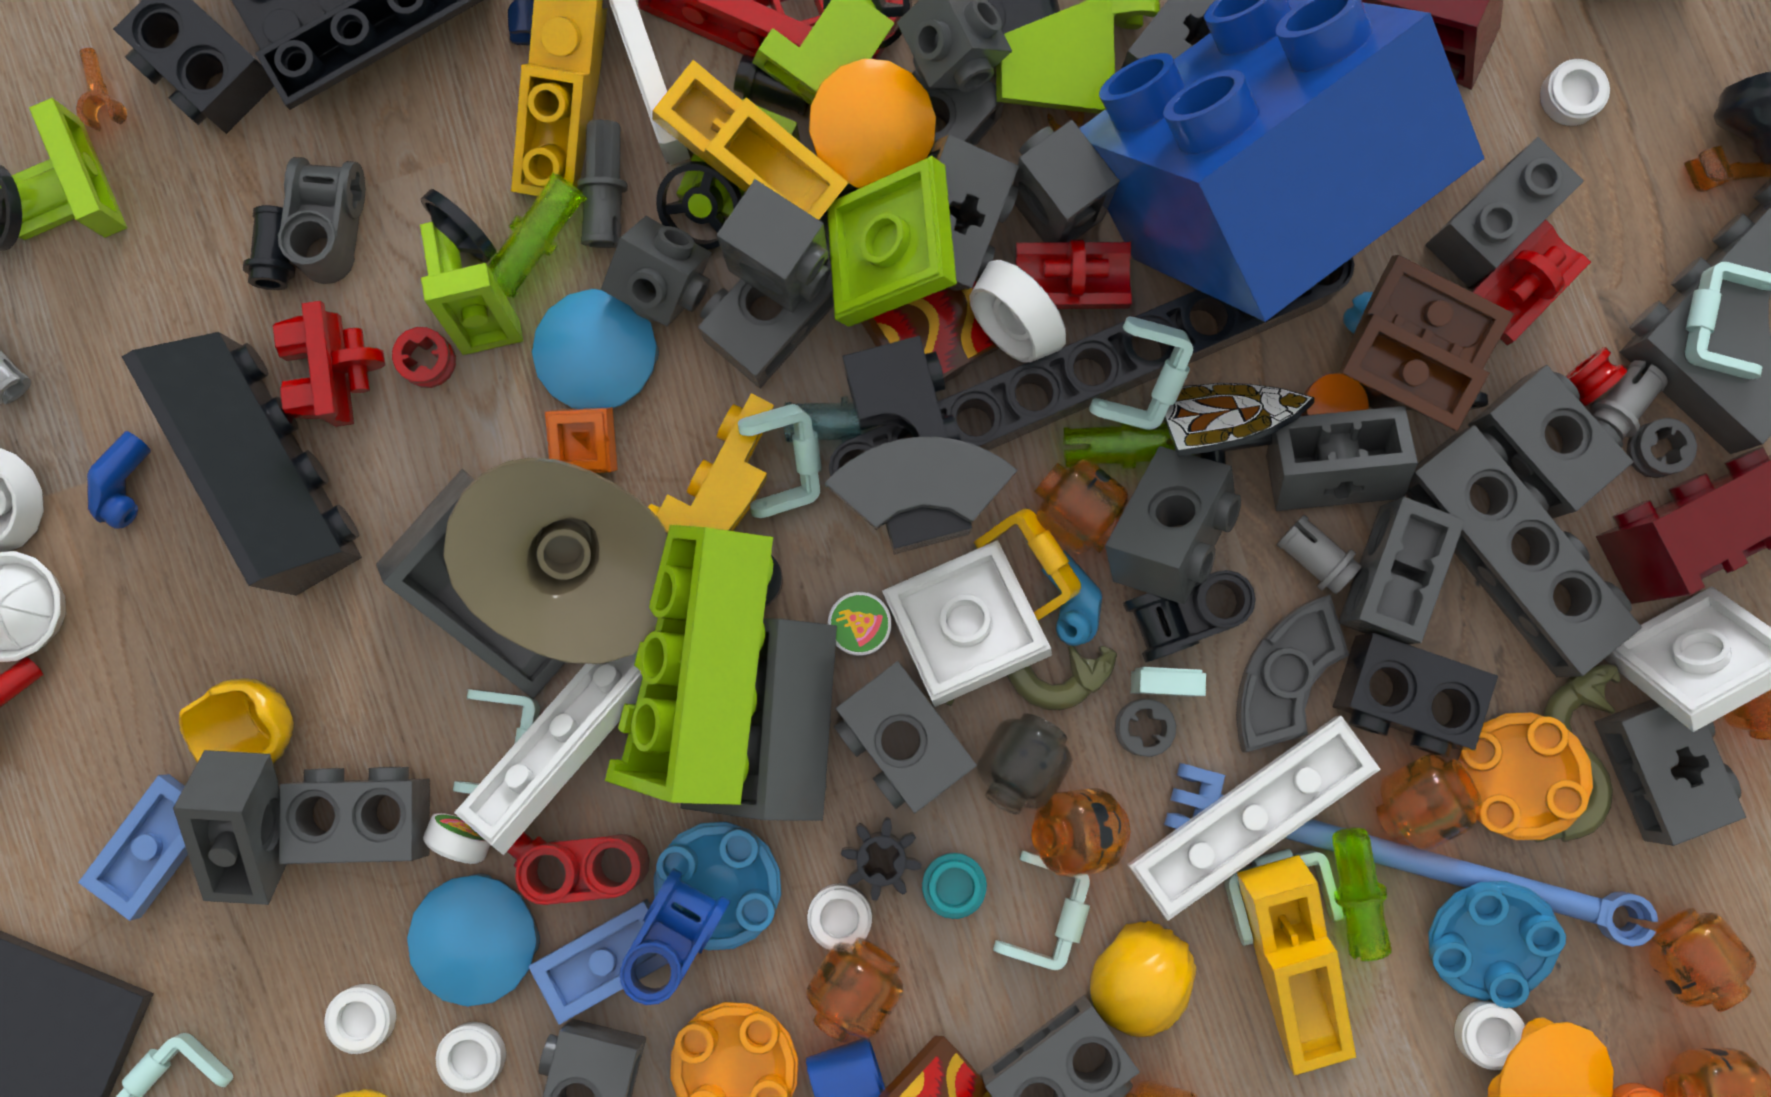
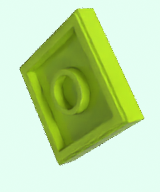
M933 156L835 199L827 209L834 315L836 321L850 327L957 284L945 165Z

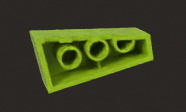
M669 526L649 605L651 612L658 619L655 631L651 632L644 642H640L634 666L641 671L643 678L636 704H624L618 729L622 733H628L622 760L610 759L605 777L606 782L670 803L741 805L743 783L747 778L749 770L747 749L751 717L757 705L755 683L759 651L765 639L763 618L767 586L773 574V560L771 557L773 537L707 527Z

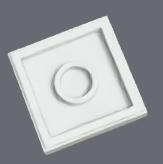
M998 540L882 590L934 708L1052 656L1051 647Z
M1712 586L1641 624L1642 628L1605 658L1607 663L1614 664L1618 672L1692 732L1771 690V627Z

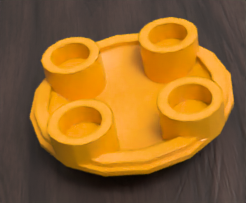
M861 59L840 66L821 83L810 106L809 134L817 157L844 178L848 184L856 188H862L926 159L935 141L936 116L928 92L911 72L890 61Z
M1532 712L1505 713L1483 723L1476 749L1461 750L1456 765L1458 791L1470 814L1491 832L1513 840H1544L1567 830L1586 810L1593 789L1591 761L1579 739L1558 719L1544 717Z
M723 1002L701 1010L678 1032L675 1045L671 1051L670 1079L677 1097H792L798 1083V1055L790 1033L773 1014L750 1003Z
M1544 1017L1535 1018L1525 1025L1521 1040L1508 1054L1501 1073L1490 1082L1488 1097H1612L1614 1069L1607 1048L1592 1031L1570 1022L1554 1023Z

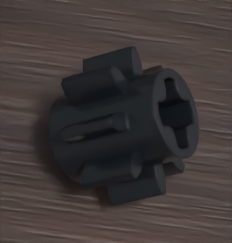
M889 817L884 819L881 832L872 834L866 826L859 823L856 826L857 833L862 839L859 849L844 847L841 851L843 857L857 860V869L851 872L847 878V883L853 885L864 879L872 884L871 897L875 901H877L881 894V886L893 884L899 893L905 894L907 892L906 886L901 878L904 870H919L922 866L921 861L916 858L905 856L904 849L914 842L916 836L913 832H910L898 839L891 834L892 823ZM876 842L882 849H887L893 845L898 850L893 856L894 870L886 874L880 867L874 868L872 871L866 868L865 864L870 860L869 845Z

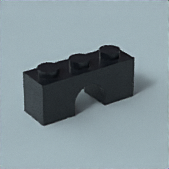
M920 336L842 356L844 371L860 431L880 425H895L909 432L912 437H942L961 441L954 415L942 417L935 392L945 390V382L936 351L924 353ZM924 507L899 513L885 523L894 555L969 535L972 530L970 522L948 510Z

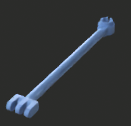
M1179 763L1177 776L1187 781L1201 782L1198 794L1173 788L1170 800L1195 807L1194 817L1224 796L1221 794L1225 775ZM1167 813L1164 825L1177 829L1189 821L1190 818L1179 813ZM1314 819L1309 820L1285 837V839L1463 888L1479 882L1508 881L1530 888L1551 906L1554 913L1597 924L1601 933L1609 940L1630 947L1645 944L1656 933L1651 929L1631 922H1627L1622 928H1617L1613 923V913L1620 906H1624L1627 909L1629 917L1658 922L1657 912L1653 905L1639 895L1620 891L1610 893L1602 899Z

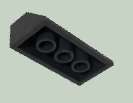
M215 332L135 349L121 356L248 586L297 596L362 558L353 540L359 537V532L353 520L342 506L336 505L333 507L322 487L329 483L325 470L310 451L303 452L292 434V432L299 428L295 418L284 413L281 398L278 396L272 398L262 380L268 376V370L261 357L250 344L245 343L241 345L222 333Z

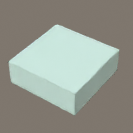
M1135 668V671H1131L1130 694L1206 696V673H1202V670Z

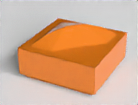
M613 407L563 409L545 412L549 459L574 464L594 473L618 470Z

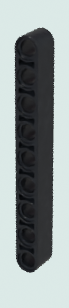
M1352 257L1330 273L1329 285H1314L1266 322L1199 290H1195L1135 317L1186 332L1193 346V353L1188 363L1190 364L1323 306L1349 283L1354 272V260ZM1200 310L1212 315L1217 323V334L1204 335L1196 331L1190 321V312ZM1123 321L1065 346L1058 352L1023 364L938 401L942 417L954 415L961 441L974 444L989 451L1090 407L1094 398L1106 400L1159 377L1166 359L1170 358L1175 346L1158 342L1161 349V358L1152 361L1145 360L1133 350L1132 338L1134 335L1123 329L1125 322ZM1083 359L1094 360L1104 371V382L1091 386L1079 381L1074 372V363ZM1023 384H1036L1047 394L1048 406L1037 411L1027 410L1016 400L1015 390ZM965 409H980L990 418L991 429L984 435L971 436L960 429L956 418ZM882 425L845 441L835 449L830 457V477L851 458H855L865 451L884 443L902 439L910 433L895 425Z

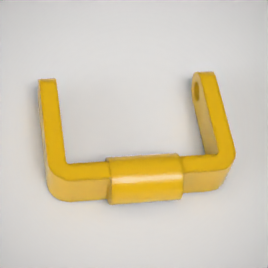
M1022 509L1007 517L973 543L977 549L993 542L1015 525H1018L1027 539L1030 549L1062 592L1061 595L1034 612L1037 620H1040L1077 596L1081 590V583L1068 564L1070 562L1049 529H1045L1032 510Z

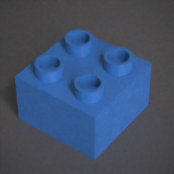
M1215 0L1204 14V20L1210 31L1207 36L1175 59L1167 53L1153 54L1138 59L1117 71L1103 84L1099 91V97L1105 110L1079 128L1120 181L1107 210L1124 242H1131L1132 258L1264 322L1485 159L1431 13L1364 3L1362 0Z

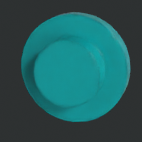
M961 853L943 854L934 859L924 872L922 879L924 898L928 906L942 917L949 919L967 917L981 906L986 895L987 883L985 874L980 865L967 855Z

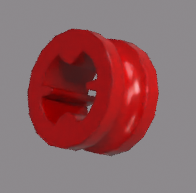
M414 327L406 330L397 338L392 348V361L395 369L403 378L421 388H434L442 385L451 377L456 366V355L452 345L437 331L428 327ZM433 344H436L438 349L431 351L438 358L435 366L429 369L421 365L413 372L411 366L418 363L411 357L413 351L418 346L428 350Z
M1603 347L1590 355L1565 376L1576 386L1580 394L1579 401L1584 407L1608 391L1627 373V369L1622 364L1615 366L1610 363L1609 356L1611 352L1607 347Z

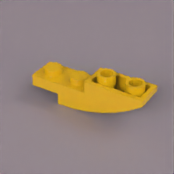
M534 0L529 63L521 65L511 192L569 202L575 200L578 189L577 181L581 177L586 154V129L588 122L593 119L608 11V8L602 7L603 0Z
M751 393L743 408L736 404L730 407L716 435L717 438L725 442L714 463L703 459L688 486L686 493L695 497L691 506L668 494L661 507L652 503L648 506L659 518L667 532L670 525L707 527L728 531L736 529L750 510L751 502L756 500L767 480L766 472L748 464L764 432L753 436H743L739 433L738 421L745 417L773 410L774 405Z

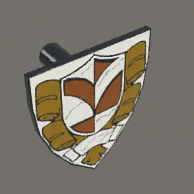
M1212 383L1183 386L1176 403L1169 406L1164 421L1178 457L1200 453L1201 458L1226 464V451L1271 445L1272 434L1297 420L1314 404V397L1283 388L1255 384Z

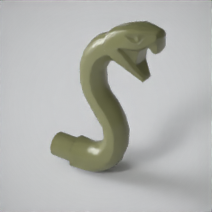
M1069 646L1072 676L1063 684L1051 685L1039 679L1031 665L1011 673L1007 677L1017 693L1030 704L1046 710H1064L1082 703L1091 693H1095L1104 685L1113 672L1117 653L1106 646H1099L1098 649L1101 656L1097 659H1087L1081 657L1074 646ZM954 699L944 704L952 706Z
M1614 664L1597 665L1584 676L1570 677L1566 684L1557 689L1550 697L1545 708L1544 717L1558 719L1573 733L1570 725L1573 711L1583 704L1614 714V707L1605 699V686L1609 681L1615 684L1620 682L1617 667ZM1584 745L1582 746L1591 761L1593 789L1587 808L1567 830L1544 840H1534L1536 843L1554 839H1561L1563 842L1590 835L1604 823L1611 809L1613 788L1610 774L1602 761Z

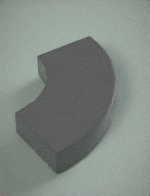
M913 437L884 443L865 451L838 469L825 482V486L876 530L895 515L922 507L948 510L972 524L1018 470L999 456L971 443L942 437Z
M1331 595L1309 601L1281 618L1260 640L1250 656L1243 672L1237 698L1236 721L1242 752L1247 753L1308 735L1305 708L1312 685L1328 666L1349 656Z

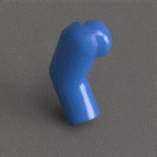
M125 431L100 456L87 473L88 510L99 523L106 521L114 529L128 526L138 513V507L134 500L126 496V478L151 453L150 448L141 439L128 431Z

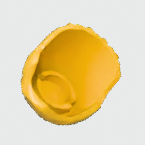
M232 679L218 683L179 712L180 732L197 763L204 750L270 754L274 764L284 755V750L290 742L294 728L293 717L284 697L276 692L275 688L257 679Z
M1152 921L1126 924L1113 943L1101 955H1098L1090 977L1092 1003L1106 1024L1137 1038L1151 1037L1169 1029L1188 1007L1193 989L1196 965L1194 964V957L1189 951V944L1174 935L1173 930L1164 929L1160 924H1154Z

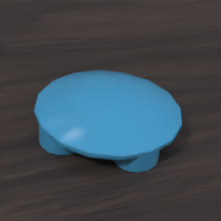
M589 289L569 294L548 309L536 328L532 356L537 377L552 397L573 409L616 408L622 406L641 392L653 373L654 364L659 356V348L654 337L652 324L648 319L637 315L631 306L606 292Z
M727 821L700 823L678 834L659 856L653 877L654 897L658 894L672 869L675 868L682 872V881L715 900L723 896L731 901L707 942L705 950L735 949L757 938L771 924L781 897L780 868L769 846L750 829ZM674 902L676 907L697 919H701L695 913Z
M482 873L452 878L430 891L413 914L407 936L410 964L422 985L443 1001L466 1007L493 1003L514 990L529 971L528 966L532 964L534 954L539 948L540 934L534 924V917L522 896L504 882Z
M1508 881L1479 882L1455 892L1437 910L1428 931L1429 956L1440 978L1458 993L1482 1001L1492 1000L1497 1006L1502 1008H1515L1522 1005L1528 999L1530 991L1536 988L1552 972L1558 956L1566 944V934L1556 919L1551 906L1530 888Z

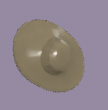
M524 458L504 462L483 472L463 490L447 521L443 557L451 585L470 612L496 633L536 654L562 662L604 664L634 654L638 650L640 642H644L645 638L655 631L658 618L653 615L649 605L668 532L659 518L643 502L600 475L580 466L556 459Z

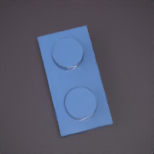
M170 774L157 776L78 882L129 921L139 919L144 915L188 855L173 810L185 786Z
M648 899L528 966L559 1025L623 989L620 983V968L624 957L645 923L643 919L651 906ZM654 952L639 956L635 965L638 980L668 964V961L662 955Z

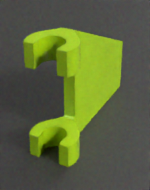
M1086 0L1005 33L1004 35L1012 52L996 66L997 102L1100 114L1105 110V107L1099 97V91L1103 84L1115 74L1114 24L1125 29L1141 28L1143 26V16L1155 17L1160 11L1159 0Z

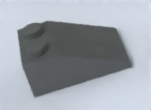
M461 469L376 563L382 582L534 699L566 662L536 654L493 631L470 612L451 585L443 557L447 521L463 490L475 480L465 470Z

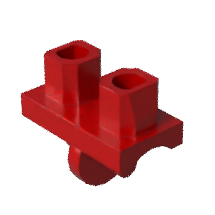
M1545 219L1471 292L1514 313L1500 338L1508 346L1544 312L1591 261L1585 255L1564 243L1554 227Z
M1070 240L1069 242L1016 243L1015 265L1030 275L1044 289L1057 309H1129L1132 305L1130 286L1131 242H1084V240Z
M322 301L301 303L303 316L293 317L273 324L275 348L279 357L285 361L308 358L310 377L282 381L280 387L282 409L285 414L293 418L322 419L335 427L354 424L351 393L370 391L368 372L378 370L386 365L384 352L378 348L364 346L363 330L361 328H347L343 330L341 315L325 311V305Z

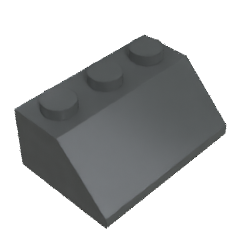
M763 618L765 639L759 651L755 683L757 705L751 717L747 749L749 770L747 778L743 783L741 805L681 803L680 809L758 820L823 821L837 625Z

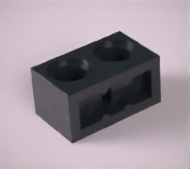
M142 0L113 28L133 48L125 58L155 85L163 77L166 78L176 88L168 98L198 126L208 117L227 134L274 87L263 66L193 0ZM178 33L176 40L170 46L163 48L166 40L173 34ZM223 73L220 82L216 86L206 89L207 83L213 76Z
M1376 633L1356 635L1333 703V708L1351 713L1349 721L1351 726L1382 736H1387L1391 727L1413 735L1410 746L1434 755L1449 758L1451 749H1476L1498 675ZM1378 670L1385 672L1390 677L1393 685L1392 695L1383 705L1379 704L1372 697L1369 687L1373 674ZM1441 691L1450 698L1453 704L1452 717L1443 726L1436 721L1432 713V702Z

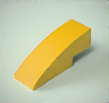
M694 60L691 61L652 110V120L743 191L746 192L754 179H756L818 220L848 184L844 178L747 97L742 101Z
M1299 855L1237 872L1263 982L1289 1067L1294 1076L1356 1058L1338 952L1327 937L1317 880Z

